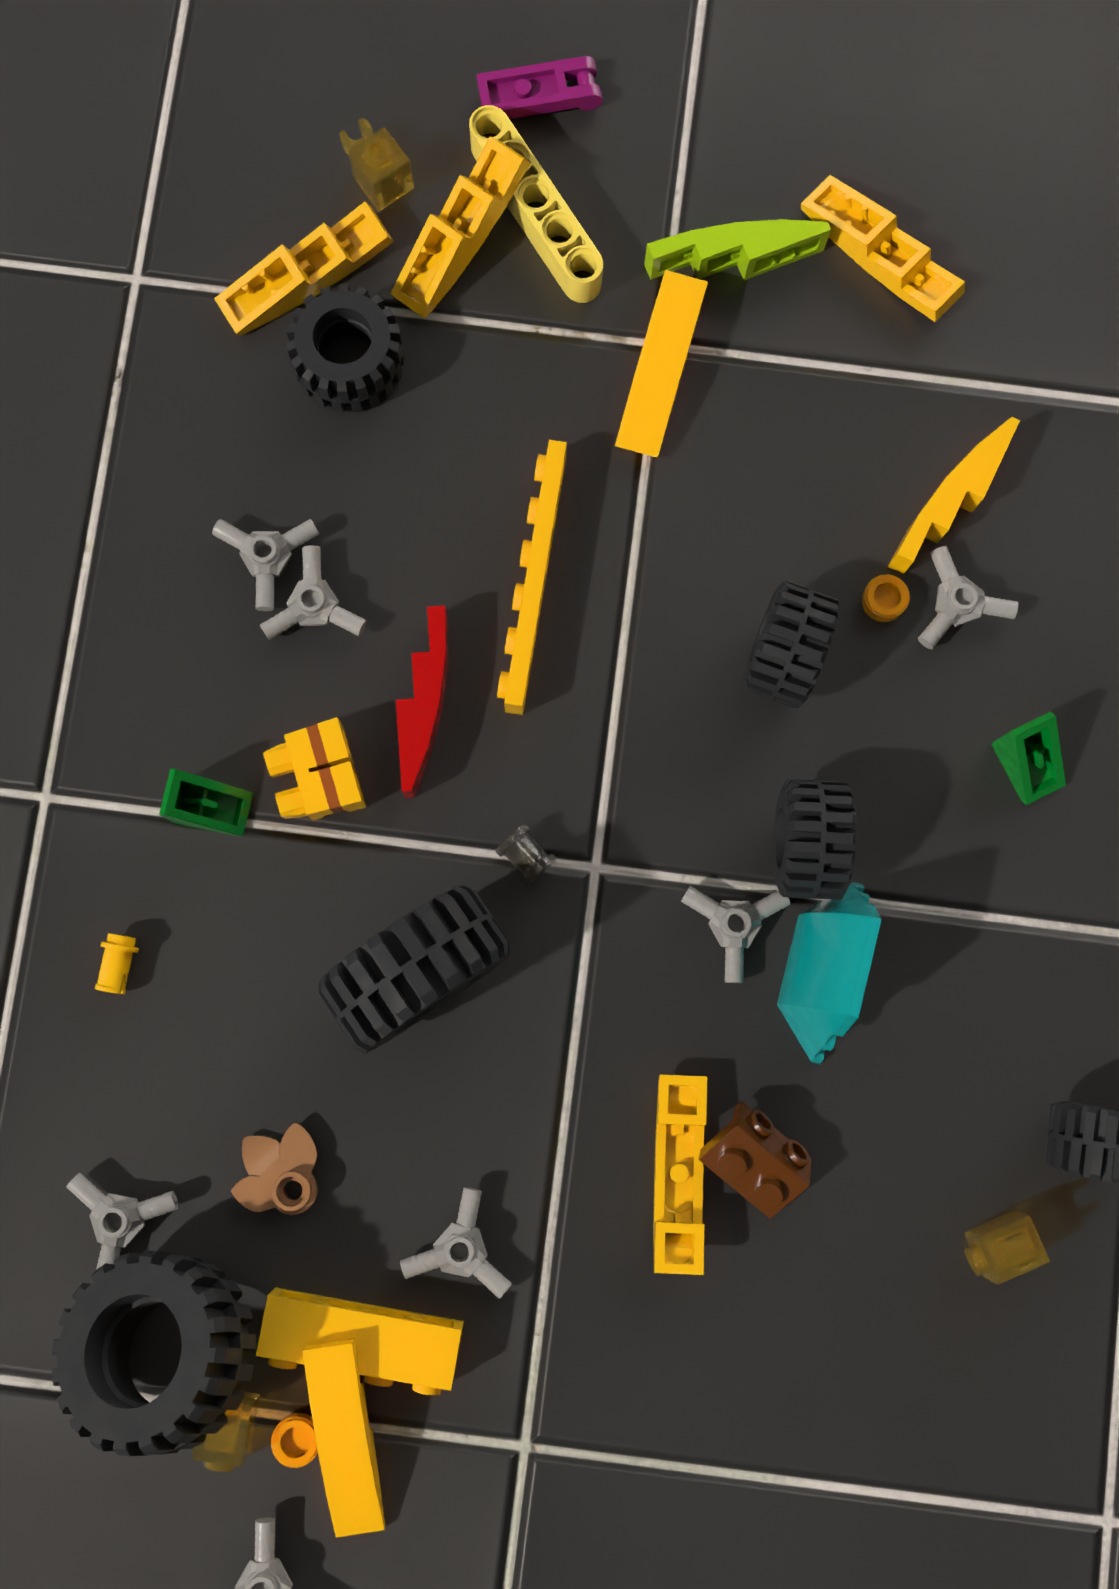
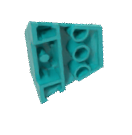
M853 882L849 885L841 900L824 899L798 915L777 1006L809 1060L813 1063L821 1064L824 1060L825 1050L831 1051L834 1048L836 1037H843L859 1018L882 920L875 906L868 903L869 895L863 893V884Z

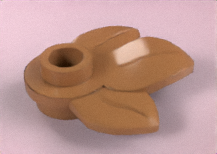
M293 1123L285 1132L281 1142L267 1136L244 1137L242 1141V1158L249 1176L240 1180L231 1189V1193L243 1207L255 1212L276 1208L287 1215H298L313 1205L318 1194V1185L312 1171L316 1164L318 1153L308 1131L300 1124ZM290 1181H297L302 1186V1195L297 1199L287 1195L286 1186Z

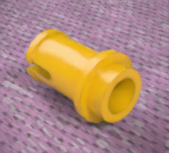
M108 933L106 942L101 941L100 946L105 947L98 981L95 985L96 990L126 994L125 988L133 953H138L139 948L135 947L136 938Z

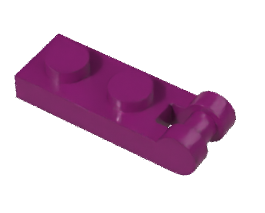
M589 56L476 74L481 107L494 105L501 108L509 119L573 108L590 111L598 108L603 102L600 86L595 84L594 78L597 76L595 60ZM573 80L575 83H578V86L567 87L566 81Z

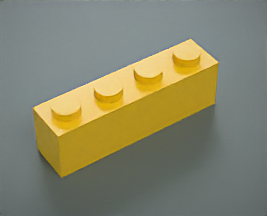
M274 1288L267 1295L256 1356L268 1358L267 1364L275 1368L296 1369L297 1363L304 1365L302 1350L306 1345L355 1338L359 1375H365L364 1382L382 1387L392 1386L393 1381L413 1384L412 1390L417 1393L440 1395L442 1389L451 1391L464 1321Z

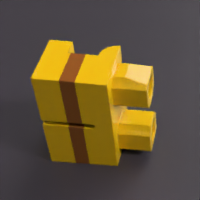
M338 717L285 734L286 743L279 744L263 752L268 772L272 778L292 772L295 773L298 787L275 793L280 815L284 819L308 816L312 821H315L326 815L346 810L351 812L367 808L356 769L353 766L354 762L345 731Z

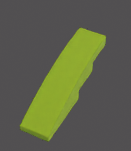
M777 219L734 222L690 230L647 243L644 266L650 280L664 275L665 270L673 272L691 265L697 279H702L738 266L743 280H747L824 251L831 228L828 222Z

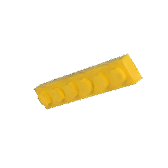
M549 439L547 454H538L534 481L542 482L539 498H530L527 524L534 525L532 541L523 540L520 567L527 568L525 584L516 583L512 610L520 611L517 628H508L505 644V654L512 655L510 672L501 671L497 698L505 699L504 707L506 713L523 715L566 463L567 442Z

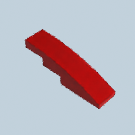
M445 605L427 606L430 652L411 653L414 698L396 700L401 787L405 798H415L432 754L443 710L448 668V616Z

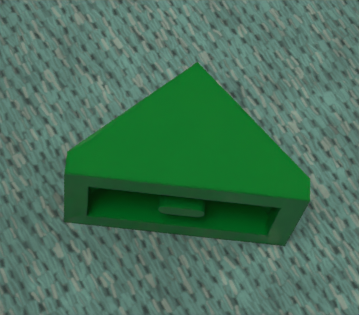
M1051 711L1006 733L991 743L1018 796L1025 805L1066 786L1056 716Z
M170 768L159 815L175 824L243 837L253 792Z

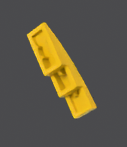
M489 136L469 178L460 175L440 215L430 213L390 294L421 317L427 318L455 284L488 237L511 200L531 161L500 140Z
M829 175L801 203V210L812 221L829 223L831 228L829 238L895 295L932 321L936 322L965 293V281L931 261V248L898 229L897 216L835 177Z
M365 201L332 228L325 223L321 224L290 250L283 244L280 245L214 299L235 333L241 336L301 305L310 294L314 297L320 294V289L337 283L394 241L373 208Z
M665 270L615 446L652 457H659L708 285L707 281Z
M1014 417L1008 419L977 444L951 471L908 528L888 564V568L904 574L914 562L925 538L937 544L950 529L959 507L971 513L984 499L1020 420Z
M355 1338L306 1345L302 1352L309 1402L335 1536L337 1538L383 1531L386 1526L373 1427H369L364 1383H360Z

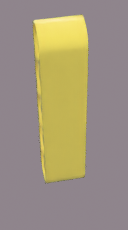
M494 105L479 107L472 113L469 123L471 151L476 161L478 160L488 140L483 135L493 133L497 135L493 138L500 140L531 161L507 207L564 293L571 300L578 303H587L594 300L599 295L602 286L603 259L601 254L506 113ZM531 202H541L544 206L533 208L528 206V204ZM555 236H563L567 238L568 241L563 243L553 242L551 238ZM577 271H587L592 276L578 278L574 273Z

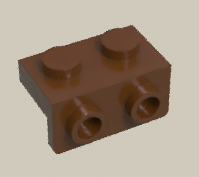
M743 1101L734 1107L733 1120L700 1149L699 1161L770 1219L810 1186L811 1158L807 1150L798 1141L789 1140L778 1131L766 1114L760 1110H753Z

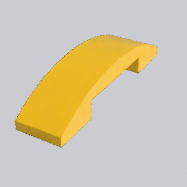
M659 1075L654 1167V1273L704 1275L705 1224H702L704 1164L699 1161L700 1149L704 1146V1126L706 1125L707 1117L706 1076Z

